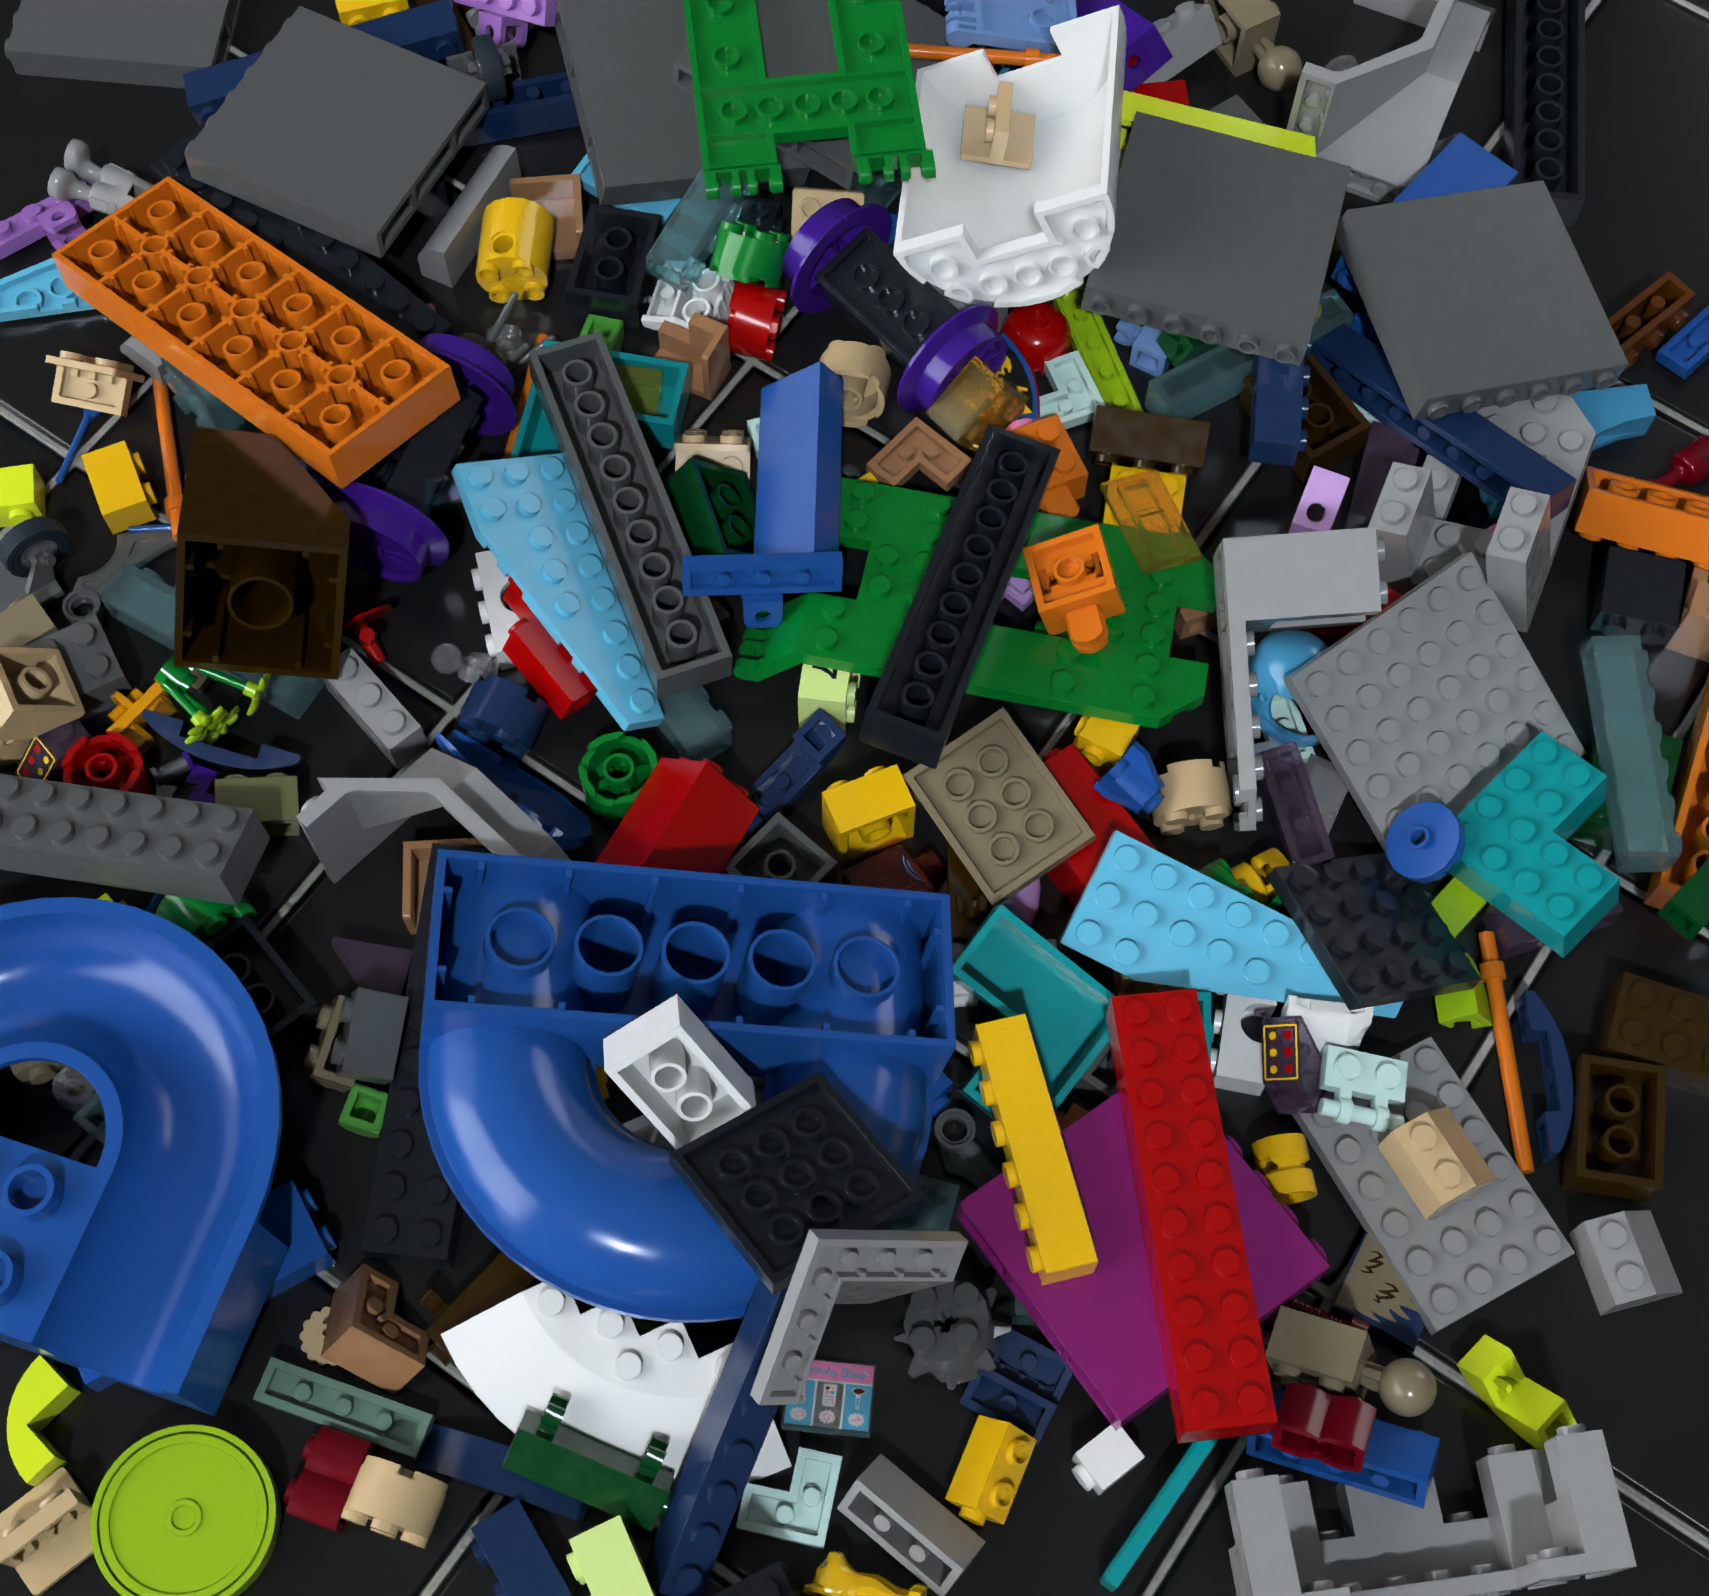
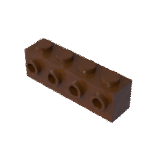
M1670 271L1608 319L1629 363L1624 371L1628 370L1638 360L1643 350H1653L1663 340L1668 330L1677 331L1690 316L1687 310L1696 293Z

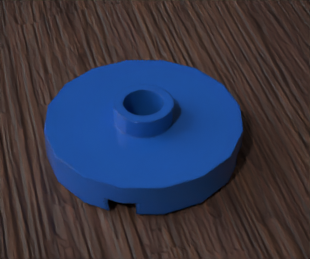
M1424 801L1413 804L1401 812L1390 826L1385 842L1386 856L1392 868L1410 881L1428 883L1439 880L1448 874L1445 871L1452 864L1456 866L1462 858L1466 845L1465 827L1461 819L1441 803ZM1425 836V840L1419 845L1420 840Z

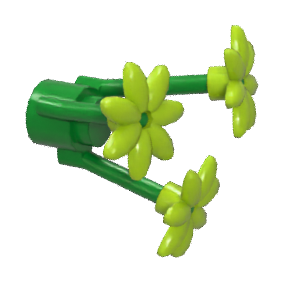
M173 655L160 669L154 680L192 717L190 721L195 727L188 731L189 737L184 742L192 744L196 741H201L202 743L212 745L217 741L220 734L227 733V726L237 721L239 707L235 706L229 713L222 706L218 707L214 712L210 711L189 691V688L197 679L192 674V671L195 670L243 690V695L252 698L251 705L246 714L248 716L253 715L258 710L260 700L264 697V690L270 683L271 674H264L259 684L248 680L246 683L218 670L174 667Z

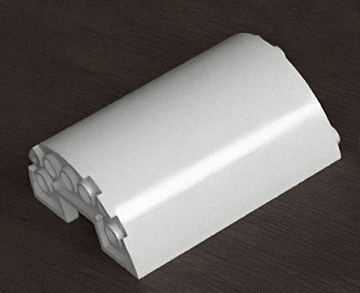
M1120 4L1051 26L1050 33L1061 55L997 75L982 48L917 69L915 86L926 148L933 150L936 178L924 179L921 177L920 167L910 168L911 178L909 181L902 182L893 255L901 266L920 283L924 284L928 281L943 289L944 296L968 304L973 299L994 302V307L997 308L1022 307L1043 303L1069 293L1083 284L1084 277L1094 268L1099 269L1110 251L1116 219L1127 43L1126 24ZM999 81L1014 83L1011 111L1033 114L1036 117L1033 159L1030 169L1012 168L962 160L960 158L965 106L973 105L987 108L989 96L997 95Z

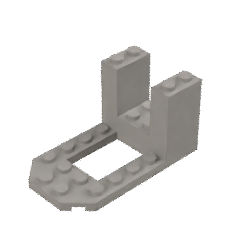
M1551 395L1536 402H1532L1529 399L1517 401L1502 408L1495 405L1483 407L1476 411L1577 479L1568 508L1550 520V495L1510 486L1494 531L1448 522L1446 518L1462 476L1429 453L1426 456L1423 467L1393 461L1368 527H1376L1377 537H1383L1385 561L1378 563L1379 579H1386L1387 587L1405 595L1462 554L1472 552L1487 578V586L1496 593L1516 630L1527 633L1596 441V431L1571 395Z
M1376 527L1223 538L1213 555L1227 776L1231 801L1235 807L1239 806V812L1232 813L1234 831L1256 830V822L1263 821L1262 799L1257 797L1256 781L1263 780L1262 755H1254L1253 740L1261 737L1259 713L1252 714L1251 697L1258 696L1256 672H1249L1248 656L1255 655L1254 632L1361 625L1366 621L1365 615H1376L1381 612V604H1387L1388 588L1386 579H1379L1378 563L1385 561V545L1383 537H1377Z

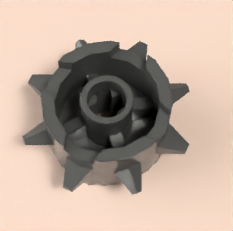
M957 1277L954 1278L953 1282L915 1291L911 1295V1303L906 1311L903 1323L904 1330L894 1334V1340L909 1344L915 1354L907 1373L912 1378L929 1372L940 1382L946 1383L949 1390H953L956 1384L978 1378L980 1370L993 1372L997 1368L994 1361L999 1353L1000 1335L1012 1331L1011 1324L996 1321L991 1312L997 1291L991 1287L979 1292L974 1285L969 1282L958 1281Z

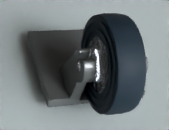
M483 34L471 38L472 51L446 57L448 67L487 83L489 102L506 98V82L522 80L514 40L495 45L490 34Z
M40 516L25 520L10 529L0 541V612L7 609L14 601L23 599L30 594L34 595L41 607L65 594L55 580L53 568L66 557L70 550L71 541L63 525L55 518Z

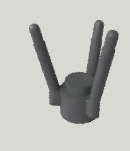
M517 292L511 294L485 343L481 346L499 359L510 373L529 360V351L542 348L544 343L543 340L529 349V343L525 342L509 355L498 347L494 351L491 350L519 295ZM550 335L546 338V340L555 341L556 337L554 335Z

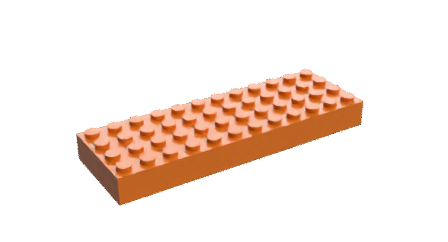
M169 176L51 254L69 290L264 433L276 435L290 452L341 489L345 488L461 400L449 364Z

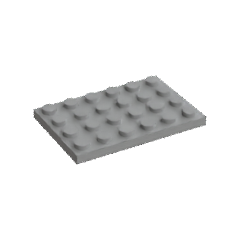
M1430 1036L1390 1057L1408 1062L1405 1103L1399 1106L1388 1104L1390 1113L1403 1115L1405 1124L1427 1111L1448 1106L1497 1179L1425 1220L1377 1147L1392 1130L1387 1129L1384 1133L1370 1130L1369 1126L1350 1121L1348 1125L1334 1122L1332 1117L1318 1114V1103L1321 1098L1334 1099V1092L1326 1091L1295 1107L1291 1114L1364 1230L1371 1236L1399 1277L1432 1336L1569 1258L1575 1252ZM1352 1096L1354 1105L1370 1107V1100Z

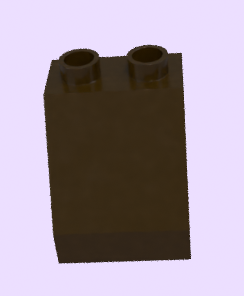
M194 426L177 530L174 667L338 680L350 520L276 435Z

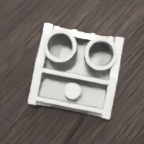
M660 262V275L647 314L642 315L641 318L644 327L659 330L664 320L689 330L688 323L695 312L727 325L730 312L729 304L735 286L732 279L717 275L716 271H710L709 268L703 269L694 264Z
M1289 995L1282 1007L1278 1025H1297L1298 1071L1320 1074L1322 1048L1328 1044L1358 1051L1362 1038L1371 1025L1374 1006L1349 1011L1345 1003L1297 998V996ZM1295 1026L1278 1027L1276 1038L1274 1039V1049L1277 1051L1276 1056L1286 1065L1292 1064L1293 1071H1296ZM1291 1030V1039H1284V1031ZM1292 1047V1056H1284V1048Z

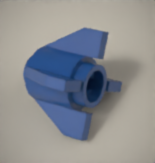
M1135 742L1123 758L1093 786L1105 799L1122 805L1125 809L1133 811L1136 815L1143 810L1149 815L1165 798L1160 793L1165 785L1159 779L1149 752L1138 742Z

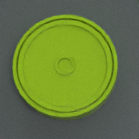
M189 1424L168 1427L149 1434L130 1446L112 1464L101 1481L95 1495L90 1518V1537L94 1557L105 1579L121 1596H239L258 1578L272 1556L281 1523L280 1496L274 1477L267 1464L257 1452L238 1437L224 1430L205 1425Z

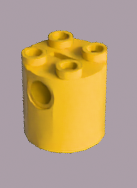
M516 197L497 199L488 204L482 214L475 275L477 282L485 291L489 292V298L496 303H507L513 292L518 293L517 300L530 299L538 301L545 296V289L549 280L554 220L550 212L535 201Z

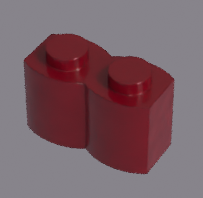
M1287 1383L1277 1413L1278 1423L1273 1427L1271 1445L1284 1453L1296 1457L1317 1458L1319 1461L1340 1470L1362 1472L1374 1429L1377 1409L1355 1396H1331L1313 1384Z
M322 1425L318 1434L312 1433L305 1444L302 1459L306 1460L302 1473L299 1478L294 1476L287 1486L283 1500L284 1503L288 1504L286 1513L296 1519L342 1534L348 1523V1520L340 1517L362 1463H364L367 1455L375 1456L377 1447L372 1442Z

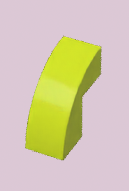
M1486 1334L1456 1364L1466 1381L1483 1402L1508 1427L1536 1449L1545 1450L1544 1442L1557 1435L1556 1428L1577 1424L1565 1399L1525 1377L1512 1350Z
M39 1355L31 1363L17 1384L7 1416V1442L11 1458L23 1480L34 1487L57 1469L68 1464L41 1431L81 1394L54 1362L42 1355Z

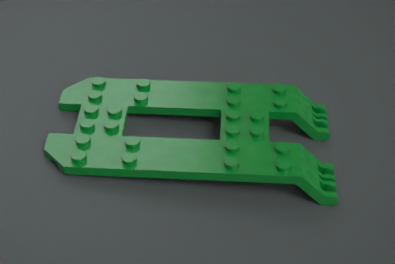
M683 0L707 200L719 199V186L727 185L731 186V195L734 198L741 197L740 184H747L749 196H756L758 193V182L768 181L769 190L772 194L783 193L781 165L777 161L775 144L848 137L853 171L858 175L859 185L871 184L873 182L872 171L881 170L883 171V180L886 183L894 182L893 169H899L901 181H909L911 178L910 168L920 167L921 177L924 179L936 178L933 150L926 148L900 0H826L837 72L766 78L755 0Z
M841 477L839 546L869 551L857 600L810 592L784 603L783 617L778 627L747 628L744 630L739 653L745 658L736 660L733 674L740 679L759 682L802 663L880 678L957 497ZM1038 512L1024 548L1095 524L1099 525L1110 553L1126 612L1105 619L1109 633L1108 643L1102 650L1093 654L1078 652L1073 647L1069 638L993 625L966 694L1156 729L1171 722L1174 715L1185 709L1189 712L1202 705L1209 664L1169 657L1177 607L1215 613L1216 598L1213 565L1187 538ZM1022 551L1012 577L1030 580ZM760 611L756 616L763 618L767 617L770 613Z

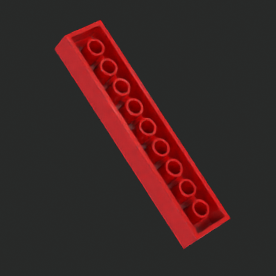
M1194 988L1112 996L1105 1017L1178 1443L1268 1434L1278 1423L1197 990Z

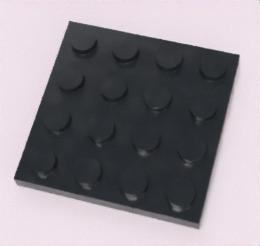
M1386 853L1274 867L1267 877L1349 1011L1471 990L1481 980L1469 958L1464 954L1452 936L1448 926L1443 922L1429 901L1426 893L1417 882L1410 881L1395 871Z
M820 1072L669 1153V1164L772 1295L789 1286L809 1229L885 1230L924 1207L926 1203V1194Z

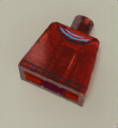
M899 845L845 869L842 872V885L934 893V887L929 878L943 869V865L938 856L930 849L913 860L906 850Z

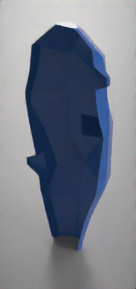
M453 730L448 738L443 737L440 733L436 734V743L445 754L476 767L507 797L517 793L518 802L512 801L555 840L561 849L573 850L583 846L590 840L592 832L589 819L558 791L518 768V761L501 757L491 749L457 730Z

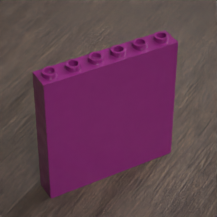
M1118 1092L1060 1132L1098 1258V1264L1094 1273L1046 1285L1041 1284L1038 1272L1031 1273L1026 1257V1247L1031 1246L1027 1231H1020L1014 1214V1204L1019 1202L1015 1188H1007L1003 1172L959 1202L955 1214L967 1233L1115 1431L1169 1392ZM1227 1135L1224 1136L1259 1323H1262L1277 1312L1280 1306H1285L1321 1279L1330 1266L1326 1262L1327 1256L1323 1248L1314 1239L1308 1240L1298 1227L1299 1222L1294 1212L1287 1205L1279 1204L1270 1193L1271 1188L1264 1175L1260 1171L1252 1170L1242 1158L1243 1153L1238 1143L1231 1136Z

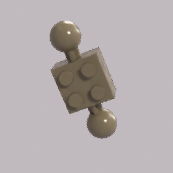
M1204 0V4L1211 6L1222 40V44L1214 48V51L1235 77L1257 68L1261 83L1267 89L1275 92L1289 90L1298 82L1302 72L1300 56L1288 46L1274 45L1281 16L1276 3L1270 0Z
M1280 1306L1272 1332L1264 1330L1260 1323L1266 1359L1276 1380L1280 1381V1386L1284 1389L1287 1383H1309L1331 1396H1355L1363 1401L1368 1389L1378 1392L1383 1404L1391 1412L1403 1417L1419 1416L1425 1413L1435 1401L1437 1384L1431 1370L1422 1362L1412 1358L1396 1359L1386 1366L1375 1364L1377 1356L1368 1331L1285 1306Z

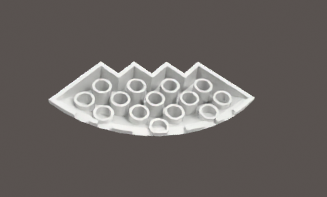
M544 1282L516 1294L441 1334L457 1368L474 1393L496 1418L513 1433L516 1434L526 1409L543 1416L554 1392L570 1399L560 1424L643 1459L653 1435L668 1441L669 1445L665 1451L667 1453L661 1467L674 1472L670 1488L673 1491L733 1346V1343L698 1358L683 1323L669 1322L639 1336L630 1316L597 1307L580 1314L574 1298ZM774 1420L771 1423L748 1482L760 1480L792 1466Z

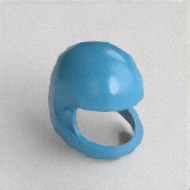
M1298 629L1270 632L1255 647V655H1250L1248 660L1249 672H1256L1258 696L1251 697L1252 714L1259 713L1260 729L1262 732L1279 743L1291 747L1306 748L1320 744L1315 734L1305 736L1292 733L1280 727L1274 721L1271 713V702L1275 695L1295 700L1283 679L1329 647L1319 637Z

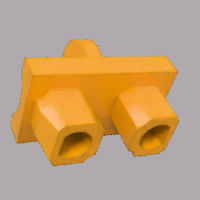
M155 682L144 694L137 688H134L126 697L120 692L115 691L110 698L117 706L107 715L114 723L106 731H113L127 736L137 746L141 754L144 755L154 743L153 737L144 730L148 725L142 717L144 709L180 719L181 716L177 708L170 701L167 692L160 687L159 683Z

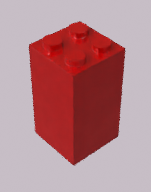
M1072 743L1063 750L1059 748L1051 750L1041 760L1096 836L1095 841L1046 873L1071 907L1075 909L1114 830L1155 850L1157 849L1122 805L1105 799L1093 788L1094 784L1101 778Z
M661 757L595 863L721 874L760 808L748 799L750 796L749 792L742 786L729 782L722 775L723 769L713 761L708 759L694 761L686 757H679V759Z

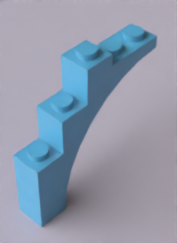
M1647 384L1612 387L1603 390H1585L1571 395L1596 431V441L1592 451L1618 440L1645 435L1656 416ZM1479 488L1481 502L1487 504L1490 517H1499L1503 504Z

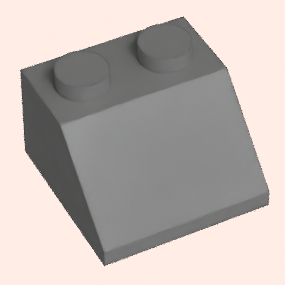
M1650 1210L1621 1211L1587 1220L1569 1233L1600 1316L1683 1293Z

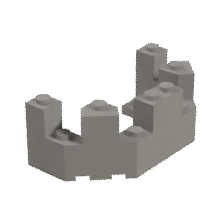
M1572 1424L1556 1428L1557 1435L1544 1442L1545 1450L1530 1449L1516 1451L1515 1444H1504L1487 1448L1488 1455L1475 1462L1487 1510V1518L1474 1519L1472 1511L1446 1515V1523H1444L1434 1477L1432 1478L1424 1509L1339 1483L1335 1486L1345 1538L1341 1537L1340 1530L1318 1533L1308 1480L1294 1482L1293 1475L1278 1476V1474L1264 1476L1263 1468L1238 1471L1235 1473L1236 1480L1230 1481L1224 1487L1235 1545L1228 1552L1237 1596H1501L1511 1594L1510 1591L1528 1587V1590L1566 1584L1568 1580L1579 1579L1583 1575H1585L1586 1579H1593L1636 1567L1637 1564L1603 1430L1586 1431L1585 1424Z

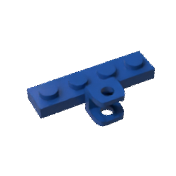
M1709 305L1657 352L1655 360L1684 380L1709 358Z
M842 551L682 556L683 596L741 595L743 619L748 628H776L780 625L783 617L782 593L842 591ZM760 611L770 613L767 617L763 618L756 616Z

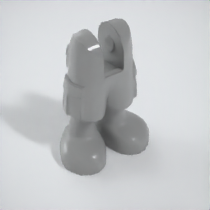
M73 138L65 150V169L59 166L54 168L48 181L47 190L49 196L56 200L68 201L78 199L88 201L92 210L110 215L154 186V184L137 177L132 171L113 163L105 164L103 168L99 167L91 161L88 145L82 140ZM81 181L92 182L93 185L89 186L87 184L82 183Z

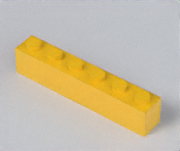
M1026 1014L976 1024L973 1040L968 1041V1051L972 1065L974 1067L980 1065L984 1080L979 1081L983 1104L985 1107L991 1106L995 1121L990 1122L994 1144L996 1147L1003 1146L1007 1162L1002 1163V1171L1008 1189L1015 1188L1019 1202L1014 1204L1015 1219L1019 1230L1027 1231L1031 1246L1026 1247V1257L1032 1274L1039 1273L1042 1285L1092 1274L1098 1264V1258Z

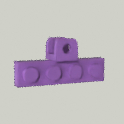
M454 0L455 3L485 10L479 11L478 36L490 34L489 31L492 26L494 30L492 39L495 45L514 40L516 48H523L527 40L528 22L544 27L555 26L557 0ZM513 26L516 30V35L514 38L511 33Z
M81 181L82 183L87 184L89 186L93 185L92 182ZM52 197L24 207L16 215L0 221V260L47 236L54 249L58 250L86 231L79 218L94 210L90 208L88 201L78 199L59 201Z

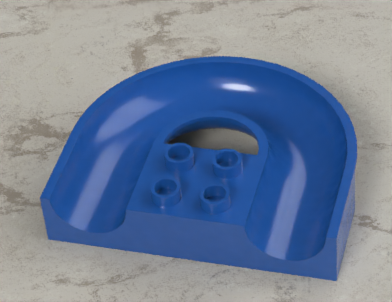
M438 849L432 895L419 1044L418 1086L422 1117L431 1149L441 1172L464 1211L482 1233L509 1259L538 1280L579 1301L606 1311L638 1319L672 1323H701L744 1318L760 1278L669 1164V1153L676 1149L651 1143L628 1130L607 1107L597 1083L595 1066H604L603 1039L678 994L749 1077L765 1078L761 1103L820 1072L909 1176L916 1181L930 1134L933 1114V1087L956 1049L950 894Z
M79 897L39 898L1 905L0 1069L27 1061H49L63 1064L81 1073L92 1084L101 1100L105 1114L106 1135L97 1168L0 1136V1341L215 1416L288 1250L287 1246L258 1223L271 1189L279 1156L282 1129V1088L277 1058L267 1026L253 998L237 975L223 960L190 932L163 917L134 906L108 900Z

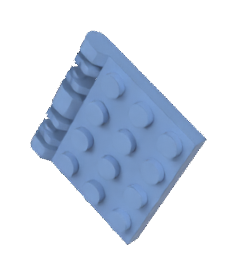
M944 0L945 11H948V14L945 16L946 42L950 46L956 47L978 44L1024 51L1025 48H1038L1042 53L1061 54L1050 33V27L1077 18L1076 0Z

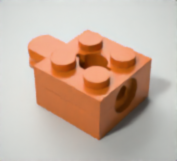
M1058 414L1010 430L1013 433L1061 450L1038 512L1078 519L1080 507L1076 500L1085 496L1088 472Z
M1095 524L1022 548L1038 612L1048 634L1054 636L1068 631L1073 647L1080 653L1093 654L1102 650L1107 645L1109 638L1105 619L1125 613L1126 611L1110 553L1099 525Z

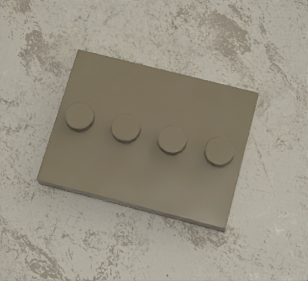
M1004 707L946 745L936 770L919 764L902 775L993 908L1002 904L1096 840L1093 831Z

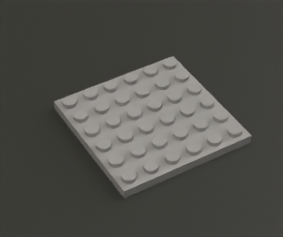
M1472 552L1464 553L1283 679L1385 853V842L1389 828L1401 812L1413 804L1430 801L1441 803L1457 816L1541 731L1579 757L1586 753L1496 593L1487 586V578ZM1425 836L1420 840L1419 845L1423 843Z

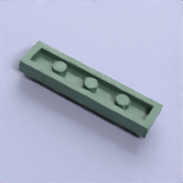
M273 1357L270 1358L253 1397V1400L261 1404L372 1442L374 1445L416 1460L420 1458L436 1419L432 1414Z

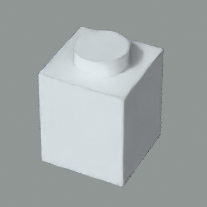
M1110 1425L1073 1455L1071 1461L1075 1464V1467L1072 1469V1473L1086 1491H1090L1093 1488L1098 1496H1100L1136 1467L1145 1456L1122 1427L1115 1431L1112 1425Z

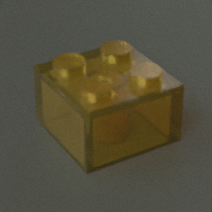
M975 355L928 409L926 414L955 442L976 452L988 423L1004 429L1009 422H1013L1020 417L1025 409L1024 404L1029 400V397L999 369Z

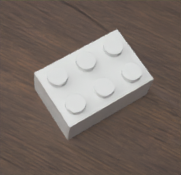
M678 994L603 1039L604 1071L675 1149L686 1145L756 1106L754 1085L751 1078Z

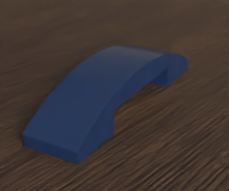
M819 708L792 736L795 741L748 788L747 791L750 794L748 799L759 807L760 810L736 850L743 847L777 812L782 815L816 780L848 738V735L822 709Z
M144 709L142 715L146 722L170 743L185 752L213 763L246 770H279L302 765L305 760V756L265 744L261 745L257 759L198 741L186 744L184 741L187 739L186 735L190 722Z
M1525 991L1514 1006L1520 1043H1537L1548 1111H1545L1534 1122L1540 1163H1549L1560 1153L1570 1128L1574 1100L1572 1070L1564 1040L1551 1013L1534 991Z
M433 1424L418 1460L417 1468L458 1482L462 1481L515 1500L518 1498L521 1502L539 1507L543 1511L584 1524L590 1505L501 1467L509 1446Z

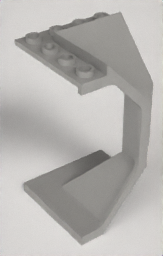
M1354 0V4L1426 28L1423 36L1416 42L1344 71H1332L1306 62L1300 75L1286 130L1315 136L1316 158L1351 167L1346 192L1380 204L1392 203L1427 167L1474 51L1480 52L1496 11L1495 8L1472 0Z
M433 748L425 752L397 778H317L324 792L320 796L310 798L296 816L326 874L334 884L412 815L444 807L492 854L570 860L557 842L481 771Z
M754 1088L756 1106L761 1103L764 1089ZM654 1126L649 1142L674 1148ZM809 1229L750 1393L752 1398L758 1405L798 1404L834 1304H870L953 1282L968 1240L958 1231Z

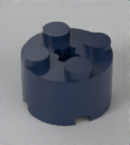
M480 674L457 719L458 724L468 730L466 736L483 746H487L489 741L502 746L500 750L505 755L516 760H522L524 754L530 751L550 708L539 697L535 703L526 697L528 690L510 680L488 674L484 680L482 674Z

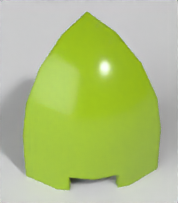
M1465 953V955L1469 958L1472 966L1481 978L1480 972L1477 966L1475 965L1473 959L1470 957L1468 953ZM1482 980L1471 990L1435 996L1440 1024L1453 1028L1454 1022L1470 1021L1472 1029L1493 1026L1489 1001Z

